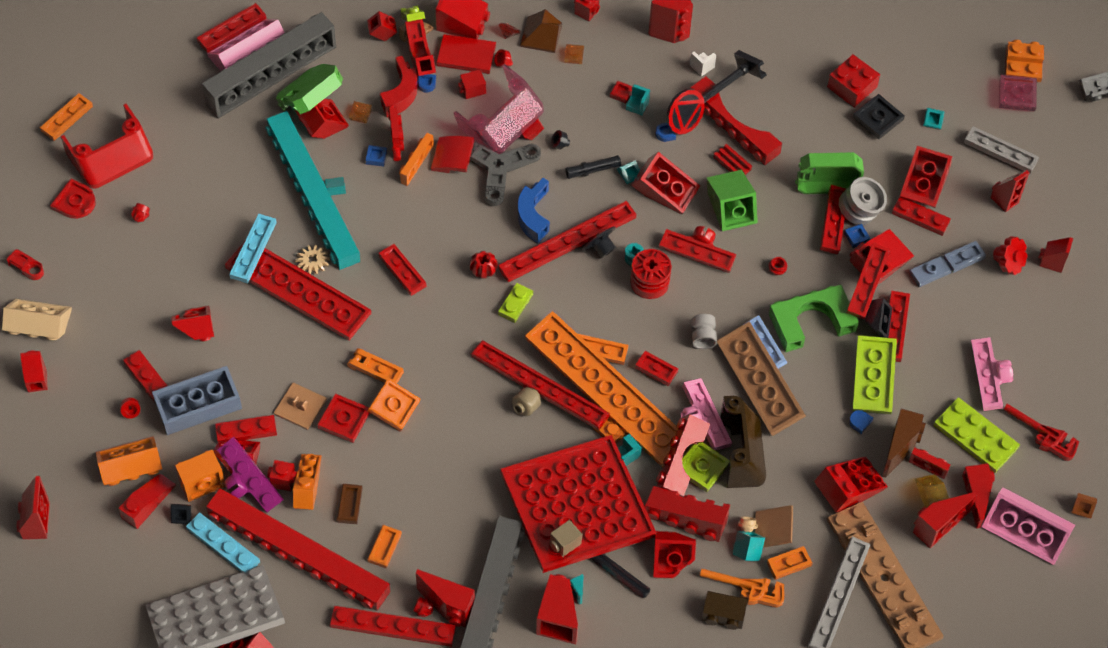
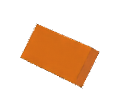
M382 525L369 554L368 562L387 569L402 531Z

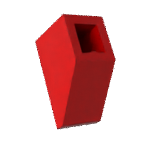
M31 350L26 353H20L27 391L48 390L47 369L41 352Z

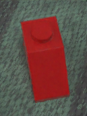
M1068 237L1048 241L1046 247L1041 248L1038 258L1041 259L1040 267L1062 273L1074 238Z

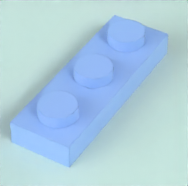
M758 315L751 319L750 323L777 368L779 369L788 362L760 316Z

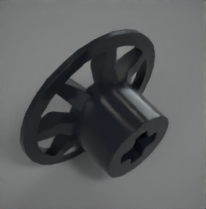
M610 227L597 235L583 247L582 252L594 248L601 259L616 249V246L609 238V235L616 227Z

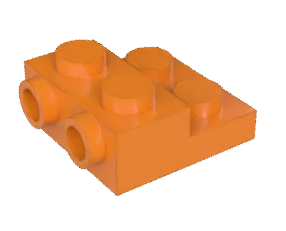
M1020 40L1008 41L1005 59V79L1041 82L1044 45H1040L1036 41L1029 44L1022 43Z

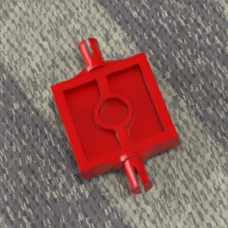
M391 105L388 107V119L391 125L393 160L400 161L401 151H404L401 114H397V107Z

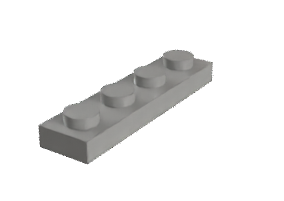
M974 126L964 141L965 144L1018 169L1028 170L1029 174H1031L1039 160L1038 156Z

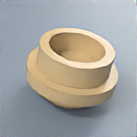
M743 516L738 521V526L743 531L753 532V529L758 528V524H756L757 519Z

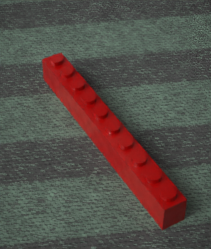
M219 488L206 506L208 517L212 521L223 523L228 530L239 532L247 541L251 542L253 540L263 550H270L279 559L290 561L295 568L306 570L314 579H321L330 588L343 591L348 598L359 600L367 609L373 608L378 611L391 592L390 583Z

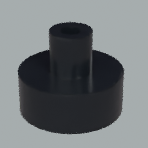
M561 130L555 131L551 138V146L559 150L565 146L568 147L570 140L567 133Z

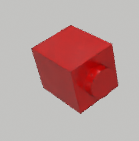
M481 69L460 75L458 88L460 93L464 94L465 99L486 94V81Z

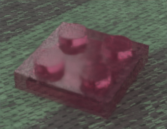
M1001 75L999 80V108L1035 112L1037 104V78Z

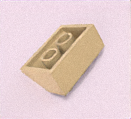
M15 299L3 309L2 330L8 331L9 334L13 335L24 333L29 337L44 336L48 340H57L65 334L72 307Z

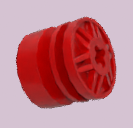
M645 249L637 253L633 258L630 277L631 288L635 294L645 299H657L667 292L672 269L669 257L656 249Z

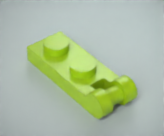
M418 5L407 9L400 8L402 19L407 22L425 19L424 11L420 10Z

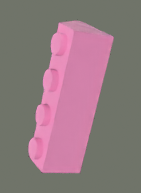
M265 19L210 51L207 55L218 69L222 71L235 64L238 60L247 57L253 51L264 47L268 42L279 38L285 32L278 20Z
M1002 488L998 493L982 525V528L1055 565L1075 527V524L1005 488Z

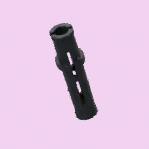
M616 155L589 163L581 162V165L565 168L566 176L568 179L578 176L586 177L591 173L621 167V159Z

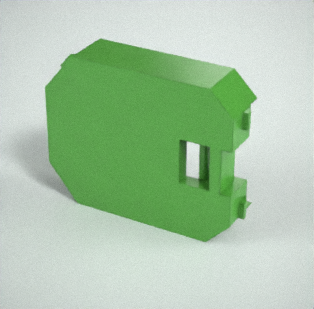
M320 64L312 67L277 94V105L283 111L289 106L300 114L310 111L342 85L343 77L336 65Z
M854 152L808 153L800 158L798 165L800 171L797 172L795 183L798 186V191L803 194H828L831 185L847 189L854 180L863 177V160Z

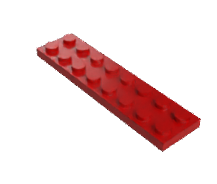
M245 241L226 262L225 268L229 271L232 270ZM264 248L249 280L251 284L348 341L351 340L371 315V309L266 248Z

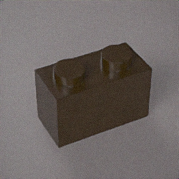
M707 591L702 621L713 626L717 624L723 625L732 630L742 629L748 599Z

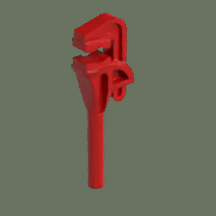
M1008 403L1003 409L1004 411L1038 431L1039 434L1036 436L1035 442L1040 445V450L1050 451L1065 461H1070L1074 458L1080 441L1073 437L1063 448L1061 444L1065 441L1068 433L1064 430L1042 425Z

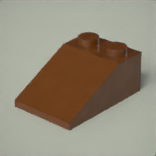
M905 409L900 410L882 477L886 478L913 451L915 444L920 443L926 423L922 422L923 414Z

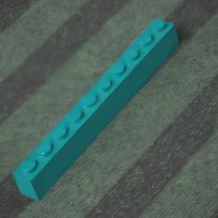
M285 111L267 118L268 126L265 127L269 137L272 136L275 150L280 151L281 162L283 165H287L288 176L290 179H294L295 190L297 193H301V201L304 207H308L311 221L315 220L316 231L318 235L323 236L324 239L322 241L325 249H329L331 252L330 258L332 263L337 264L339 270L359 263L360 252L288 112Z

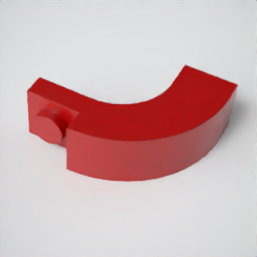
M423 19L404 22L413 67L416 68L417 76L436 73L434 58L430 53L426 39Z
M403 56L395 57L396 69L402 80L401 83L392 90L380 93L381 105L386 117L389 116V106L397 107V114H399L413 103L417 95L416 68H410L408 61L405 62Z

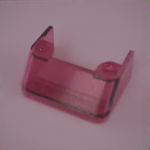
M506 64L502 67L509 82V90L514 96L490 119L485 115L477 114L468 121L457 111L453 113L461 130L470 137H474L477 143L483 144L498 154L503 153L544 112L542 101L528 83Z

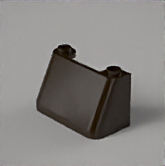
M724 396L720 418L724 426L731 430V435H741L742 448L734 450L730 456L731 466L729 476L726 478L727 488L759 487L766 480L760 419L740 397Z

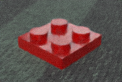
M335 393L318 423V429L354 443L370 414L367 411L369 407Z

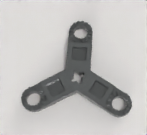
M474 140L470 160L488 170L485 199L489 205L498 206L504 201L507 172L529 165L540 159L541 149L537 144L531 143L524 147H518L498 154ZM533 150L536 154L535 156H530L527 152ZM497 163H501L500 168H496ZM498 194L499 198L494 200L490 198V195Z

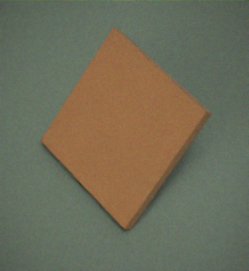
M292 383L274 411V415L308 430L327 401V398L296 383Z
M792 505L756 511L755 519H757L756 524H758V528L755 529V533L765 537L763 548L792 543Z

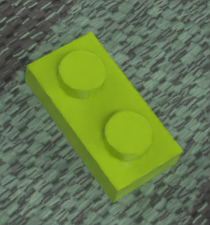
M516 283L499 309L498 315L515 323L533 296V290Z

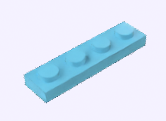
M258 214L229 274L231 279L248 284L277 223L275 218Z
M200 512L186 526V529L241 573L255 568L260 563L258 557Z

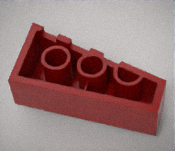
M653 486L645 508L652 520H660L666 522L671 527L682 528L687 533L701 535L708 541L719 542L727 524L730 505L724 503L723 506L714 505L715 501L706 499V502L698 501L693 495L688 494L682 497L677 491Z

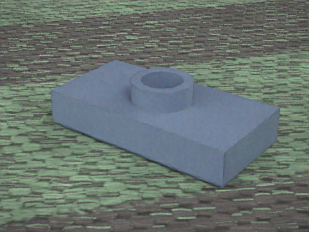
M940 256L911 269L910 275L916 284L921 287L951 274L952 269L945 258Z

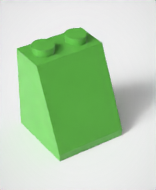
M742 170L707 177V193L722 231L758 223L756 191Z

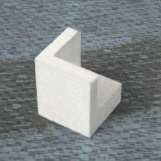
M694 51L691 53L690 66L702 77L715 68L716 55L712 53L707 56L704 52L698 55Z

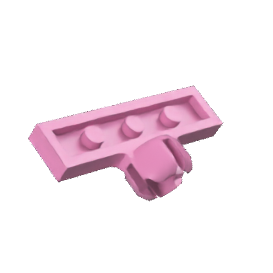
M991 337L971 340L983 411L1003 409L1000 385L1013 381L1012 364L1008 359L998 361L994 358Z
M702 379L684 382L682 387L691 407L684 408L681 417L691 414L710 423L706 438L713 450L731 447L732 441Z

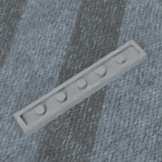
M853 536L850 538L807 647L830 648L871 544Z

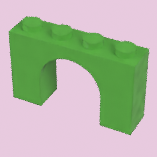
M842 285L829 286L824 290L812 291L804 296H794L790 300L783 302L777 301L770 305L769 317L785 352L804 346L805 336L797 320V317L804 311L817 310L825 313L832 321L838 337L856 332L859 323L856 316L846 313L850 302Z

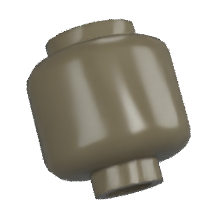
M522 388L512 398L514 411L522 416H530L541 405L540 394L533 388Z

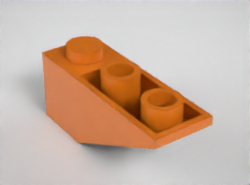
M301 455L293 487V508L314 509L322 455Z

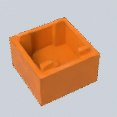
M213 449L210 451L206 450L205 453L183 462L180 461L175 465L180 485L188 502L219 490V488L226 487L222 468Z

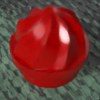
M136 203L135 207L131 209L132 218L136 222H144L150 215V208L140 203Z
M419 597L413 612L417 613V616L427 617L433 613V603L427 597L425 599Z

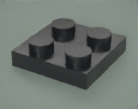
M877 94L853 114V118L878 139L902 122L905 117L904 114L880 94Z

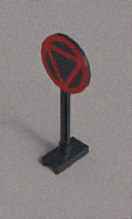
M738 50L734 53L738 69L702 95L694 89H685L679 92L672 99L667 110V125L670 130L677 134H686L692 131L703 117L705 102L747 73L760 79L767 76L766 72L760 69L764 62Z

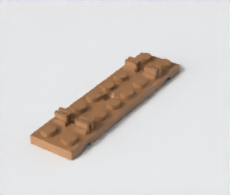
M858 503L829 516L827 522L833 532L837 534L839 542L845 551L852 536L871 544L859 575L893 633L897 635L902 648H924L942 640L944 635L864 503ZM882 575L887 576L888 580L883 581L880 577Z

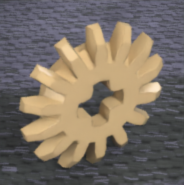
M308 245V251L302 248L301 251L303 253H297V256L301 257L296 259V262H301L297 267L303 266L302 270H308L309 274L312 271L318 274L319 269L325 270L323 265L327 267L329 265L325 261L330 260V257L325 256L328 255L327 251L322 252L324 250L323 247L317 250V245H315L313 250H311L310 245ZM316 256L317 261H312L310 263L308 257Z

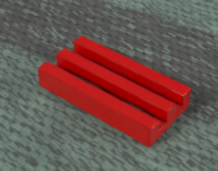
M725 144L723 149L720 148L719 152L713 154V158L729 172L738 171L733 166L742 170L745 175L752 170V165L728 144ZM721 155H723L727 160H729L730 163L727 162Z

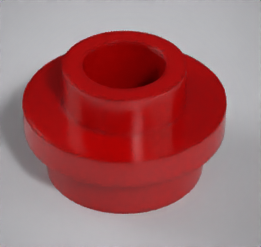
M775 257L769 262L768 267L771 273L782 275L787 271L788 265L782 257Z

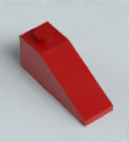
M1025 170L1002 182H997L992 187L993 191L990 198L1007 212L1019 203L1030 172Z
M989 463L966 466L962 474L967 494L972 492L978 494L972 507L976 529L981 528L984 521L992 485L995 481V475L993 470H990Z
M160 473L133 492L118 508L121 518L138 529L174 489L176 484Z

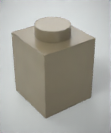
M569 520L551 532L550 546L554 552H558L563 557L581 545L583 534Z

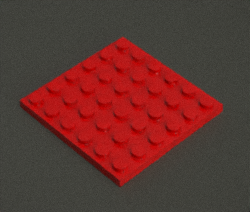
M612 435L501 468L500 473L543 573L655 538L657 532L629 471L621 459L622 456ZM570 520L583 534L582 543L562 557L558 552L556 553L552 550L550 534Z

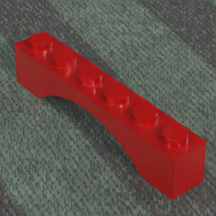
M705 76L690 87V89H694L702 95L716 84ZM719 93L705 102L704 114L710 116L719 127L726 130L729 136L733 139L735 138L745 150L753 154L757 161L766 165L781 154L782 142L770 132L751 128L735 119L723 105Z

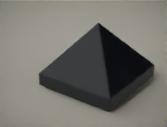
M171 504V523L189 524L191 522V505Z

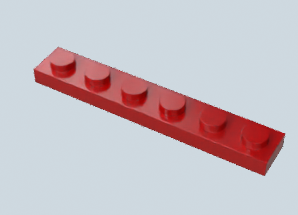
M334 606L330 623L331 628L448 647L453 645L456 625L340 606Z

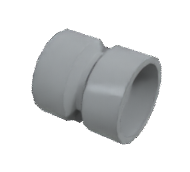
M699 314L692 317V343L695 348L710 349L717 345L716 323L713 315Z

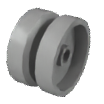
M860 177L854 180L839 198L841 213L847 220L857 225L870 223L887 204V195L880 183L868 177Z

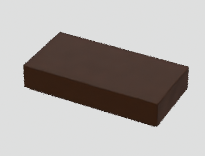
M342 484L337 517L338 523L358 524L363 490L362 485Z

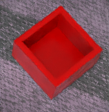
M852 54L830 74L827 88L855 108L878 87L881 74Z

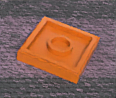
M387 379L367 411L401 432L421 399L392 380Z

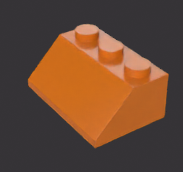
M154 436L96 452L97 463L104 485L114 486L122 480H135L140 475H153L163 469Z

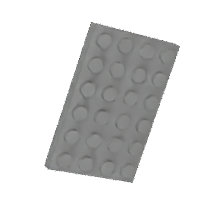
M264 566L253 568L247 572L235 574L145 605L159 648H215L285 624L283 614Z

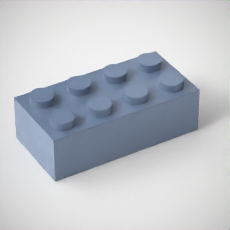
M227 366L152 392L167 435L242 409L239 394Z

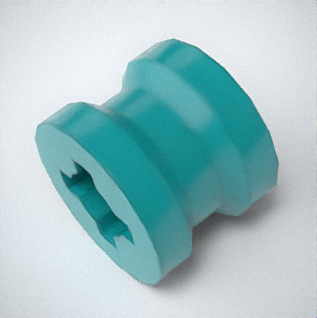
M638 243L627 245L624 260L629 266H632L633 258L637 253L644 250L643 247Z

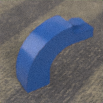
M545 178L534 183L531 189L525 186L518 199L519 225L522 231L537 244L547 235L550 227V221L539 215L535 210L537 203L549 192V181Z

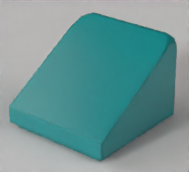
M926 108L923 126L941 129L945 111Z
M636 160L617 168L618 173L626 184L633 182L641 171Z
M343 177L325 179L326 188L330 196L346 194Z
M583 574L570 580L572 594L579 605L582 604Z

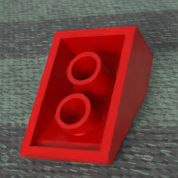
M917 146L900 197L935 208L947 179L953 156Z
M660 152L648 158L631 184L645 197L680 214L684 213L700 188L696 181Z
M40 476L34 477L22 494V502L18 503L20 520H17L16 528L17 532H20L22 539H47L50 501Z
M972 492L934 502L927 508L924 506L917 513L918 518L914 522L913 533L931 549L971 512L978 494Z
M417 569V590L424 597L431 600L433 607L450 624L456 625V627H466L475 600V590Z

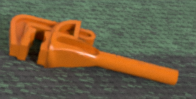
M701 569V577L741 587L743 590L740 596L741 598L748 599L747 605L759 603L775 608L783 605V583L776 581L771 596H769L767 592L770 579H741Z

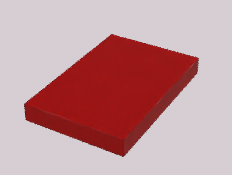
M444 34L437 66L466 71L481 69L482 73L490 74L496 42Z

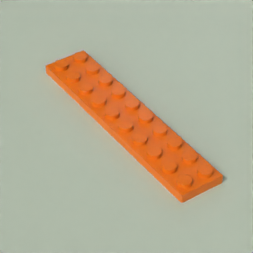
M552 311L525 335V339L595 405L609 412V418L623 429L627 435L630 433L642 449L663 468V460L671 449L670 441L678 430L676 425Z

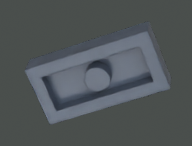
M977 241L944 255L953 273L986 257Z

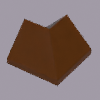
M546 9L529 16L520 47L555 53L562 29V22Z

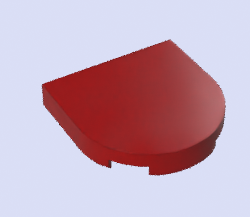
M71 178L50 207L66 217L78 219L89 215L96 205V198L91 188Z

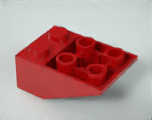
M888 229L857 249L849 261L861 273L872 243L891 249L879 279V285L914 258V255Z
M866 456L825 467L814 481L836 513L861 503L888 488Z

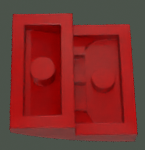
M439 137L431 171L449 173L452 170L466 173L474 145V137Z

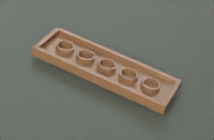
M750 321L717 340L718 345L772 436L806 417Z

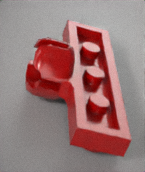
M697 226L691 236H685L668 229L665 230L659 248L730 273L736 259V254L715 247L713 242L716 234L710 228L705 233L703 231L705 226Z

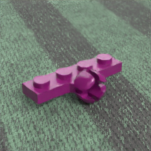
M235 437L231 438L217 450L233 470L232 475L224 482L227 490L235 484L239 486L230 494L241 498L250 492L267 513L284 500Z

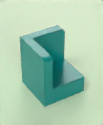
M634 84L626 110L643 116L649 104L650 89Z
M630 433L623 438V444L618 448L622 456L621 459L626 466L641 456L642 447Z
M737 531L733 555L745 561H760L765 537L754 532Z

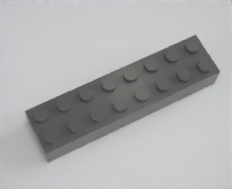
M321 12L312 16L304 23L297 25L289 32L283 33L274 41L268 42L259 50L253 51L242 60H238L227 69H223L212 78L206 79L202 83L206 106L219 119L335 49L334 25Z

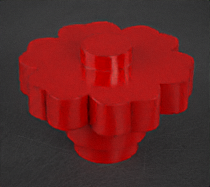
M1010 236L1005 239L1004 245L997 246L994 249L993 258L999 263L1002 272H1007L1010 275H1016L1021 272L1022 267L1026 265L1028 257L1025 252L1027 245L1023 239Z

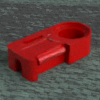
M15 249L7 258L8 266L13 265L18 268L24 276L31 280H39L44 275L42 264L18 249ZM34 267L40 269L36 274L30 273V270Z

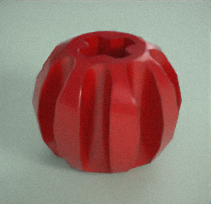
M480 251V253H475L472 256L470 270H472L473 275L486 279L487 276L492 277L495 274L498 263L491 252Z

